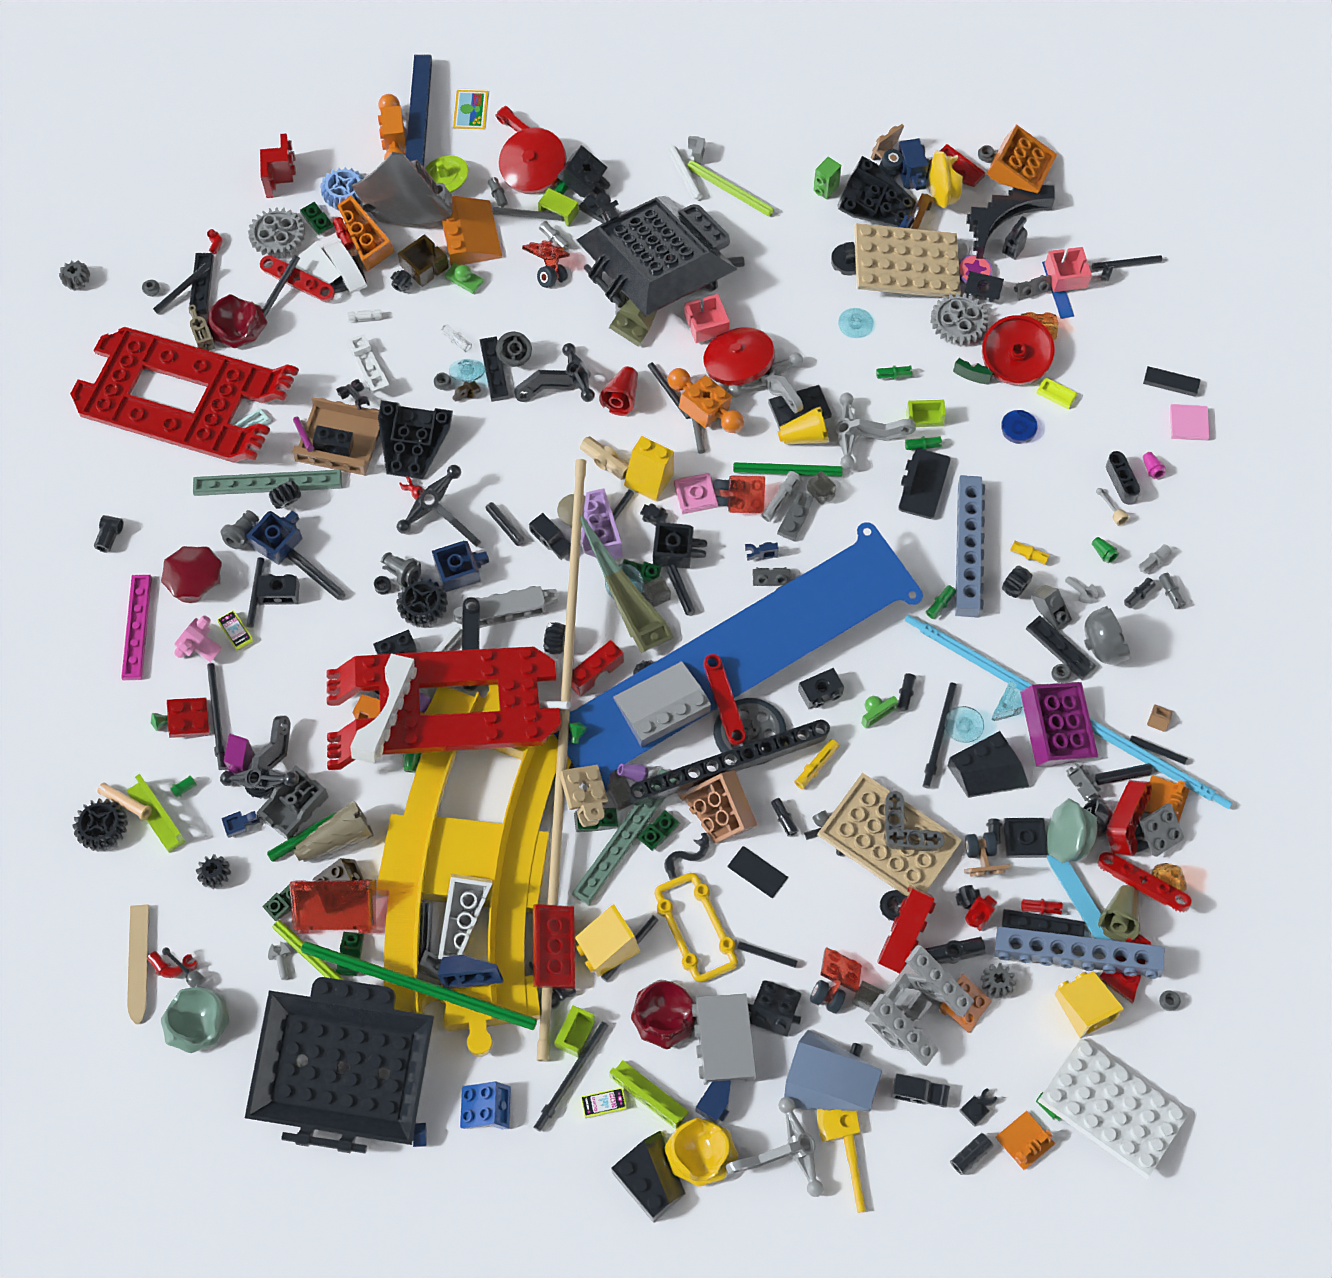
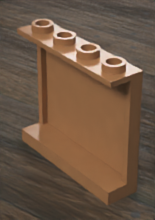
M312 397L313 407L305 426L311 442L317 425L353 432L354 443L351 455L346 457L317 450L308 452L301 439L299 446H294L292 451L295 462L334 470L341 469L344 472L365 476L380 435L379 410L364 407L358 410L356 405L345 404L341 401H329L321 397Z

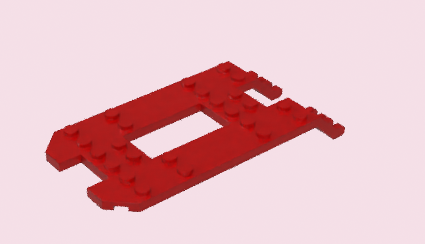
M122 327L118 329V332L102 335L93 350L95 354L108 358L95 383L77 379L70 395L82 418L235 463L244 459L256 460L257 452L249 449L261 450L265 438L257 434L268 435L270 432L268 426L260 423L246 428L230 424L242 398L259 403H266L274 399L284 401L287 393L279 389L290 390L294 378L287 376V374L296 376L299 369L296 366L286 364L272 370L129 327ZM143 369L207 387L194 413L130 395Z
M535 646L395 654L414 659V667L417 668L415 678L410 681L409 693L403 697L402 709L397 711L396 723L391 725L390 737L383 744L382 755L542 746L548 741V737L561 728L559 708H539L537 682L556 681L555 660ZM391 654L354 656L337 669H328L326 677L330 680L326 682V693L329 694L326 698V704L329 706H339L360 691L379 690L381 713L389 696V687L385 678V667ZM498 684L500 711L420 715L419 688ZM376 718L355 719L338 732L327 733V741L330 742L327 745V757L331 759L327 761L328 770H341L356 760L352 759L350 748L358 730L367 726Z

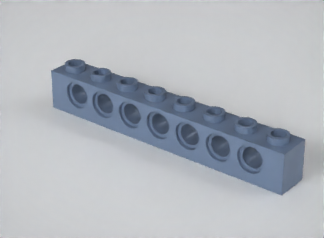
M960 475L958 481L955 616L978 618L979 612L983 611L984 600L980 599V594H983L984 583L981 582V577L984 576V566H981V560H984V549H981V544H984L985 533H981V527H984L985 516H982V511L985 510V500H982V495L985 494V484H982V476Z
M997 926L994 957H998L1003 961L1015 959L1022 963L1039 962L1044 966L1055 964L1068 969L1079 967L1085 971H1093L1095 969L1103 970V972L1108 974L1119 972L1124 973L1126 976L1143 975L1149 979H1156L1158 977L1161 978L1164 971L1165 947ZM1017 943L1021 948L1014 949L1011 945ZM1039 946L1042 950L1037 952L1032 947ZM1053 949H1060L1063 953L1056 954L1053 952ZM1080 951L1084 954V956L1078 957L1074 954V952ZM1095 954H1102L1105 958L1097 959ZM1121 956L1125 958L1126 961L1119 962L1116 959V957ZM1137 959H1143L1147 964H1139Z

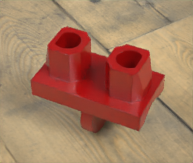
M987 895L984 899L979 896L965 916L967 924L981 931L994 913L997 901L990 895Z

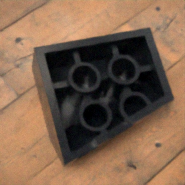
M1001 731L949 758L947 767L968 798L989 795L998 791H1011L1016 788H1029L1023 765Z
M661 1131L641 1141L611 1167L613 1176L653 1223L686 1195L680 1178L672 1172L665 1153L666 1143Z

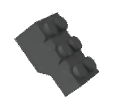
M298 766L291 770L298 774V784L294 787H288L285 783L276 786L271 797L257 811L260 819L287 840L293 837L298 831L299 826L306 822L312 816V812L329 798L326 788L316 780H311L307 773Z

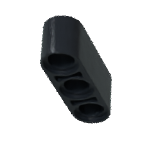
M1113 451L1108 457L1105 466L1121 501L1124 504L1132 505L1138 498L1140 486L1125 455L1120 451Z

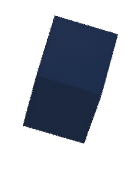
M416 1123L413 1147H425L428 1143L426 1123Z

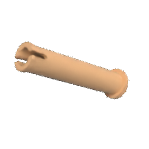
M105 782L99 785L105 791L98 787V794L117 802L118 805L138 815L141 820H146L151 815V806L141 804Z

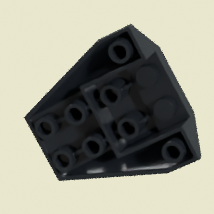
M861 156L847 181L837 207L838 210L853 218L897 227L900 226L905 215L910 217L916 200L877 163Z
M381 400L378 422L386 474L400 477L408 476L423 480L450 430L453 410L435 408L432 411L404 407L398 402Z

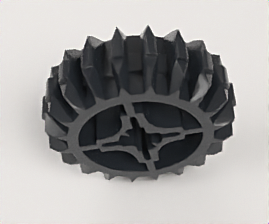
M423 577L419 582L417 579H414L413 584L408 582L407 587L402 586V592H398L399 599L396 600V604L398 605L397 610L400 613V617L405 619L407 624L412 622L414 627L417 623H419L421 628L425 623L430 627L431 621L437 624V618L442 619L443 613L447 611V594L437 581L433 583L429 579L425 582ZM414 596V600H412L410 602L411 604L407 606L411 597ZM437 599L435 606L431 609L430 606Z
M98 798L97 803L90 800L91 805L89 806L83 804L84 810H77L79 816L74 817L76 823L72 824L75 830L73 834L77 837V841L83 844L86 849L90 847L92 851L98 848L102 852L105 846L110 850L112 843L118 846L116 840H123L124 837L121 833H127L125 826L128 825L127 815L123 812L122 806H118L117 802H111L107 798L104 802ZM96 821H98L99 823H101L105 829H103L101 826H99Z

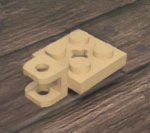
M598 765L561 770L559 775L569 810L578 809L577 815L583 827L597 825L599 820L604 818L603 805L608 802ZM582 783L587 785L588 788L586 791H584L583 788L580 789L579 786Z

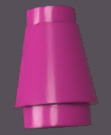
M1147 452L1143 455L1142 458L1148 475L1153 479L1161 478L1166 473L1165 465L1152 452Z

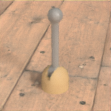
M1097 488L1096 493L1101 495L1114 512L1112 518L1116 525L1121 526L1126 523L1129 515L1124 510H1117L1105 496L1103 489Z

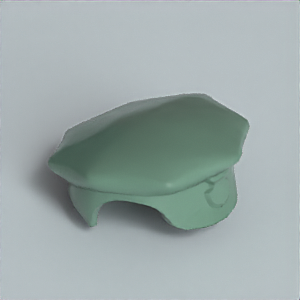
M1070 798L1066 799L1054 809L1047 832L1048 854L1061 863L1084 859L1092 850L1096 840L1097 818L1088 810L1082 808L1079 803Z
M190 987L179 990L160 1021L164 1032V1040L168 1046L178 1048L187 1053H194L215 1046L229 1024L230 1019L226 1001L222 994L203 987Z

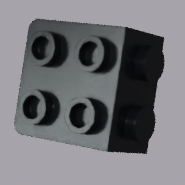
M762 981L749 1017L750 1024L788 1037L802 994L799 991L774 982Z

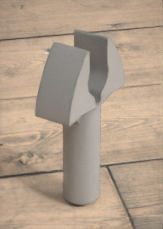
M1070 576L1065 579L1068 585L1080 592L1081 596L1078 601L1092 604L1094 599L1087 594H1091L1097 599L1098 591L1092 583L1089 587H1084Z
M280 941L282 950L280 955H278L272 943L268 951V959H275L277 961L280 979L287 980L289 976L285 957L286 955H291V952Z

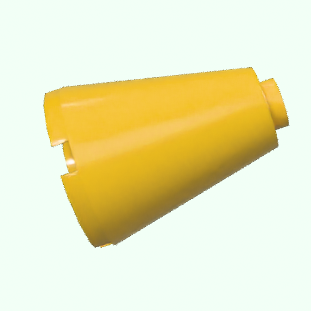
M821 407L815 408L782 425L780 431H777L780 442L784 441V444L830 442Z

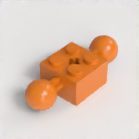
M384 94L378 102L381 115H378V122L380 126V139H384L381 142L382 149L386 150L385 160L392 152L403 153L406 156V137L399 99L393 94Z
M675 368L669 373L667 379L669 386L675 391L685 390L681 393L679 408L701 426L707 428L720 418L722 428L728 433H737L743 428V415L736 410H729L732 395L707 375L693 384L690 382V374L683 368Z

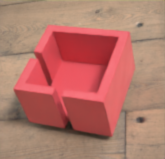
M1083 247L1068 248L1063 262L1064 249L1048 252L1045 266L1048 275H1051L1053 292L1088 288L1092 274L1088 262L1086 263L1087 258Z
M718 294L703 298L702 312H700V299L684 303V316L689 328H691L690 331L695 343L714 339L718 335L730 330V321Z

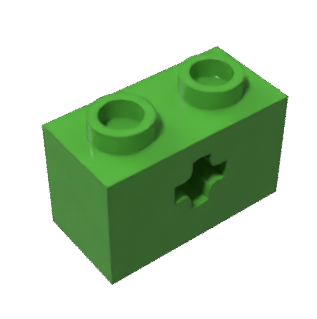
M827 157L815 169L813 191L825 199H828L838 189L842 165L830 157Z

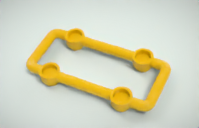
M692 872L686 873L657 886L654 892L658 902L657 913L665 917L683 956L682 967L690 971L693 979L703 983L735 969L738 965V959L734 952L735 941L727 937L709 899L710 889L706 884H702L698 875ZM688 881L693 882L695 886L694 897L696 900L702 901L720 939V952L727 955L730 960L729 963L704 974L699 973L697 969L698 958L695 954L689 952L672 915L673 905L671 901L665 899L662 892Z

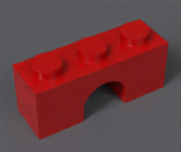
M612 640L608 641L572 670L571 688L580 697L595 686V680L604 671L610 674L624 663L623 651Z

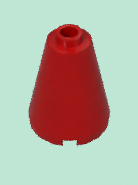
M623 367L599 395L601 406L603 408L607 407L611 414L625 416L634 408L638 372L633 367Z

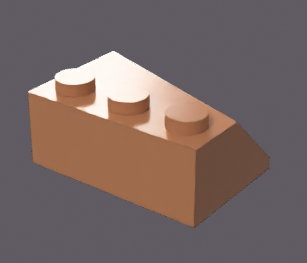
M735 770L721 773L678 795L682 801L685 800L688 804L690 812L699 818L701 826L714 843L741 834L758 825Z

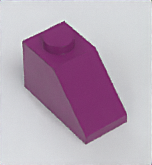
M230 733L227 740L224 763L228 771L234 774L247 771L252 762V757L255 756L248 739Z

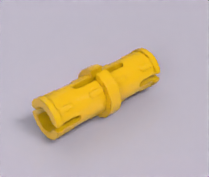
M1014 540L1010 549L1011 552L1026 557L1025 559L1027 560L1031 559L1043 565H1046L1050 554L1035 549L1032 545L1028 546Z

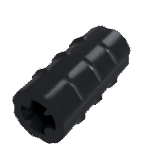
M981 1132L950 1160V1164L960 1175H964L994 1145Z

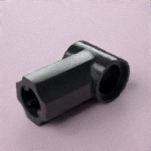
M109 515L101 517L99 533L93 545L95 549L103 553L111 551L116 536L122 532L124 525L122 518Z

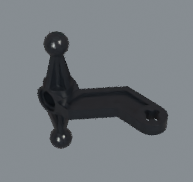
M566 343L562 347L563 354L568 357L566 370H537L514 389L516 399L520 402H526L543 389L571 390L577 386L581 390V399L585 402H591L595 397V392L589 388L591 372L575 354V345Z
M458 465L449 466L446 476L429 485L415 500L407 518L398 521L396 528L399 533H408L413 522L434 509L475 547L481 543L473 533L439 504L452 479H458L461 476L462 471ZM427 494L433 495L434 501L432 504L424 502V497Z
M280 715L273 719L270 743L252 757V764L249 770L238 774L225 771L220 776V782L224 786H231L233 783L250 789L268 790L271 787L284 783L288 787L296 786L299 782L297 773L290 771L283 775L271 770L287 756L291 729L289 717Z

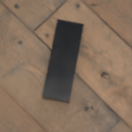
M1147 366L1143 384L1196 397L1201 379Z

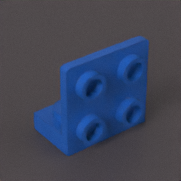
M497 1081L463 1086L460 1128L469 1129L493 1126L502 1130L509 1129L511 1086Z

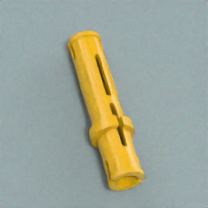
M830 739L811 763L805 765L804 771L794 780L798 788L803 790L812 778H816L818 771L835 751L840 748V745L834 739Z

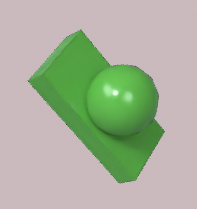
M454 263L444 274L446 279L472 294L483 283V278L472 273L467 265Z
M878 696L868 697L864 703L868 713L863 715L861 722L864 728L870 727L896 710L897 698L892 696L883 702Z

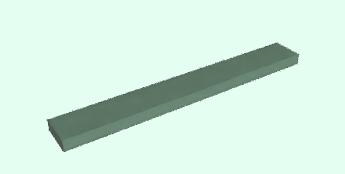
M339 469L193 477V495L264 493L272 491L287 481H294L300 488V491L342 489V471Z
M661 768V770L658 772L657 775L662 774V773H665V772H668V771H666L665 769ZM675 778L670 779L673 784H676L678 781ZM658 785L651 786L656 791L661 790V787ZM666 797L633 807L574 889L572 896L588 906L591 904Z

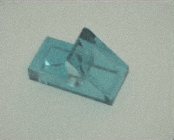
M1009 682L991 720L998 721L1021 714L1023 706L1014 702L1018 693L1015 691L1016 683Z

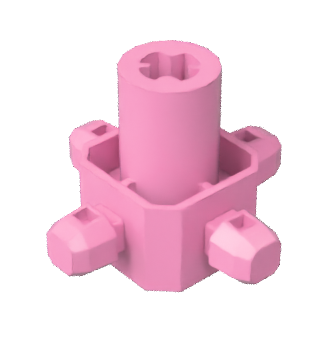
M204 615L200 619L195 618L174 643L177 647L174 651L175 656L183 658L186 654L190 656L193 651H196L207 661L212 662L222 647L206 636L211 630L208 627L211 623V619L208 616Z

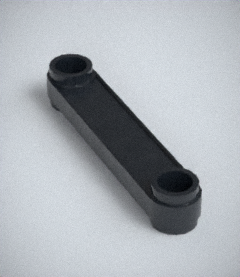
M468 597L463 601L462 650L480 649V603L475 597ZM469 602H474L477 606L475 609L469 610L466 608V605ZM478 685L463 686L468 691H473L478 687Z

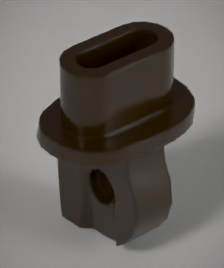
M464 381L463 385L455 390L452 399L457 402L467 397L474 398L475 394L481 392V389L475 381Z

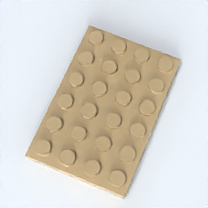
M855 224L854 236L858 290L934 297L945 296L946 298H949V294L956 297V293H959V296H961L957 233Z
M862 772L817 836L907 897L909 895V892H907L909 885L927 892L962 840L904 801V829L939 831L943 834L945 841L942 848L938 851L889 848L885 843V799L891 791ZM892 797L889 801H893L892 810H896V804L899 801L896 800V797ZM895 815L889 817V821L892 824L900 823L899 817ZM896 835L890 838L894 843H897L898 840H904L903 844H906V835H904L903 839H897ZM910 836L909 840L912 844L918 845L920 843L918 836ZM924 836L923 845H926L927 841H933L934 845H937L940 841H937L936 837H933L932 840H926V836Z

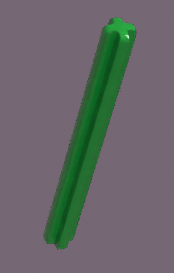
M734 462L733 464L734 473L787 475L789 471H793L800 476L842 477L843 475L842 466Z

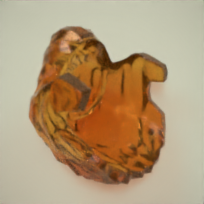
M1161 863L1154 866L1151 872L1153 876L1183 892L1187 890V882L1181 867L1171 863Z

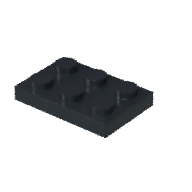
M820 385L795 391L803 404V410L797 413L792 411L782 396L768 399V404L779 431L782 425L818 407L822 409L824 420L832 417L831 410Z

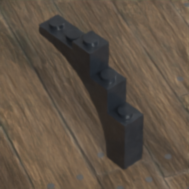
M1042 185L1038 193L1012 187V190H1008V196L992 195L991 202L987 203V208L971 207L970 214L966 216V224H969V232H973V238H976V241L973 242V251H976V259H983L989 237L1005 221L1027 212L1052 210L1055 200V185Z

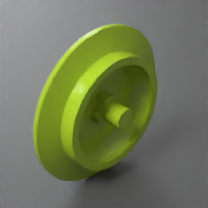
M454 155L439 157L425 167V170L435 183H443L450 193L456 191L464 184L469 173L467 163L462 158Z

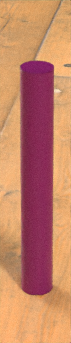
M296 416L293 418V422L307 451L312 452L314 446L300 418Z

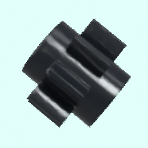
M398 270L390 277L393 280L391 283L392 287L399 292L409 290L413 285L410 282L412 276L405 270Z
M965 885L958 889L959 893H956L957 896L955 898L958 906L963 905L964 909H970L981 894L979 888L974 890L973 885Z

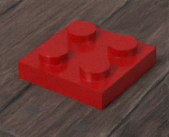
M206 697L166 700L169 738L209 736Z

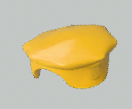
M938 150L935 151L930 164L928 185L935 205L946 208L949 204H955L960 199L963 177L952 169L953 163L958 160V155L953 157L946 156L944 152Z
M694 1118L680 1124L665 1145V1153L673 1174L697 1187L724 1180L728 1174L725 1165L738 1159V1152L730 1131L710 1120Z

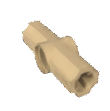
M586 436L582 440L580 450L590 456L600 469H607L620 480L626 478L628 464L620 459L611 447H604L591 436Z

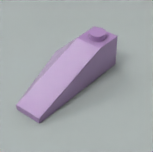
M605 488L586 492L584 518L613 559L623 557L622 543ZM582 527L581 542L584 552L596 558Z

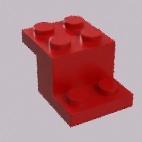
M287 133L280 134L279 148L260 149V177L266 198H273L276 184L292 183L293 175H296V167L293 165V162L296 161L295 152L292 151V140L288 139Z

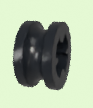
M1105 264L1100 279L1105 278L1106 281H1109L1114 266L1109 267L1108 264Z
M379 576L374 580L375 591L380 595L388 594L391 591V582L387 576ZM384 582L386 586L384 585V588H380L379 584L381 585Z

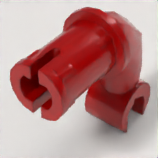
M157 951L152 952L147 957V960L157 971L156 974L158 976L176 978L185 973L179 966H171L170 963H166ZM187 954L182 959V964L189 971L195 970L198 965L197 960L188 964L193 959L192 954Z

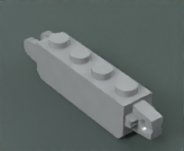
M529 586L522 590H510L508 593L491 594L489 597H476L480 603V628L543 615L546 611V606L559 602L557 590H542L541 586ZM469 602L466 608L473 610L477 605L474 602ZM461 606L453 611L454 620L458 624H462Z

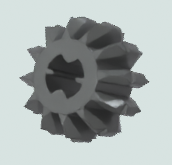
M71 260L69 264L64 262L65 267H60L59 278L62 280V284L70 290L74 287L78 290L80 286L85 287V283H89L90 272L85 263H81L79 260L76 262Z
M999 963L997 968L994 964H990V969L985 968L983 971L984 975L980 978L984 982L981 987L982 989H988L987 996L994 993L995 999H998L999 994L1006 998L1007 993H1012L1014 990L1013 986L1016 985V981L1013 980L1015 973H1008L1010 967L1007 966L1003 969L1002 963ZM998 978L1002 980L999 983L995 982Z

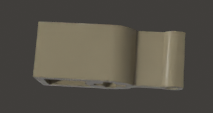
M190 305L189 311L192 317L190 327L198 348L207 351L216 349L205 319L198 315L195 305Z

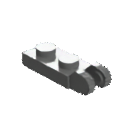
M798 492L777 531V535L795 541L809 513V508L814 499L813 496L810 495L806 500L805 506H801L799 503L803 498V492Z

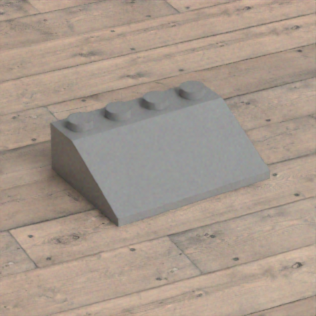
M683 662L613 696L641 747L705 715L711 709V704L704 691Z

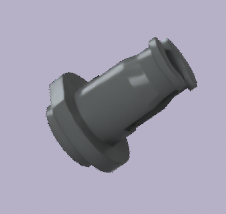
M247 510L235 524L224 525L220 531L224 543L232 549H245L249 543L246 535L253 529L256 522L259 521L258 516L254 512Z
M391 552L385 553L381 558L380 562L385 564L382 569L388 570L391 574L395 575L399 585L407 587L408 582L413 584L414 579L419 580L421 576V562L417 559L410 558L404 560L392 555Z

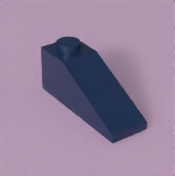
M465 955L443 957L438 971V977L442 986L447 989L498 984L504 981L497 965Z
M731 1080L711 1082L696 1105L695 1112L716 1124L719 1121L724 1122L730 1112L727 1109Z

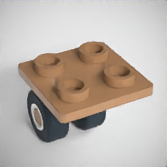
M903 124L895 125L886 135L882 134L879 136L870 157L874 160L879 156L882 159L879 166L892 178L898 174L902 165L903 155L898 150L893 149V146L900 138L904 128Z
M985 832L983 839H978L976 834H967L965 836V848L968 858H977L980 855L981 867L963 869L964 873H969L970 877L986 875L985 871H989L990 875L1006 873L1005 869L1011 868L1010 864L989 865L987 856H995L997 854V841L994 832Z

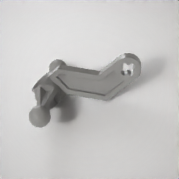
M797 352L793 353L788 360L773 363L771 368L765 373L767 376L763 375L759 379L747 384L729 386L728 393L736 398L741 395L743 390L767 387L772 395L782 396L792 411L797 413L803 410L802 401L787 379L781 375L791 366H800L803 363V356Z
M845 392L840 396L839 401L843 407L840 419L835 425V432L838 434V440L844 455L840 461L844 469H851L855 464L851 454L854 442L858 436L887 441L912 434L916 430V423L911 419H902L888 424L864 419L855 420L850 406L854 400L853 395Z
M783 1097L779 1101L778 1107L786 1116L787 1144L756 1156L731 1162L725 1165L727 1173L734 1174L790 1156L798 1163L809 1182L807 1185L809 1195L819 1197L823 1193L824 1187L816 1179L813 1155L816 1147L815 1141L810 1134L804 1131L793 1112L795 1102L793 1099Z

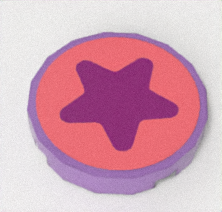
M976 255L964 257L959 262L960 281L965 282L966 285L969 271L991 276V263L984 257L983 259H976ZM981 282L978 287L985 285L986 282Z

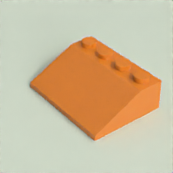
M1016 124L1004 138L986 174L999 184L1038 193L1057 154Z
M452 196V214L449 218L441 220L450 265L452 266L454 263L465 265L503 258L490 200Z

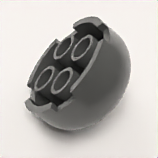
M1105 606L1093 611L1087 617L1084 625L1086 637L1084 643L1087 650H1091L1100 662L1108 665H1116L1131 659L1128 644H1124L1125 639L1122 634V628L1111 608Z

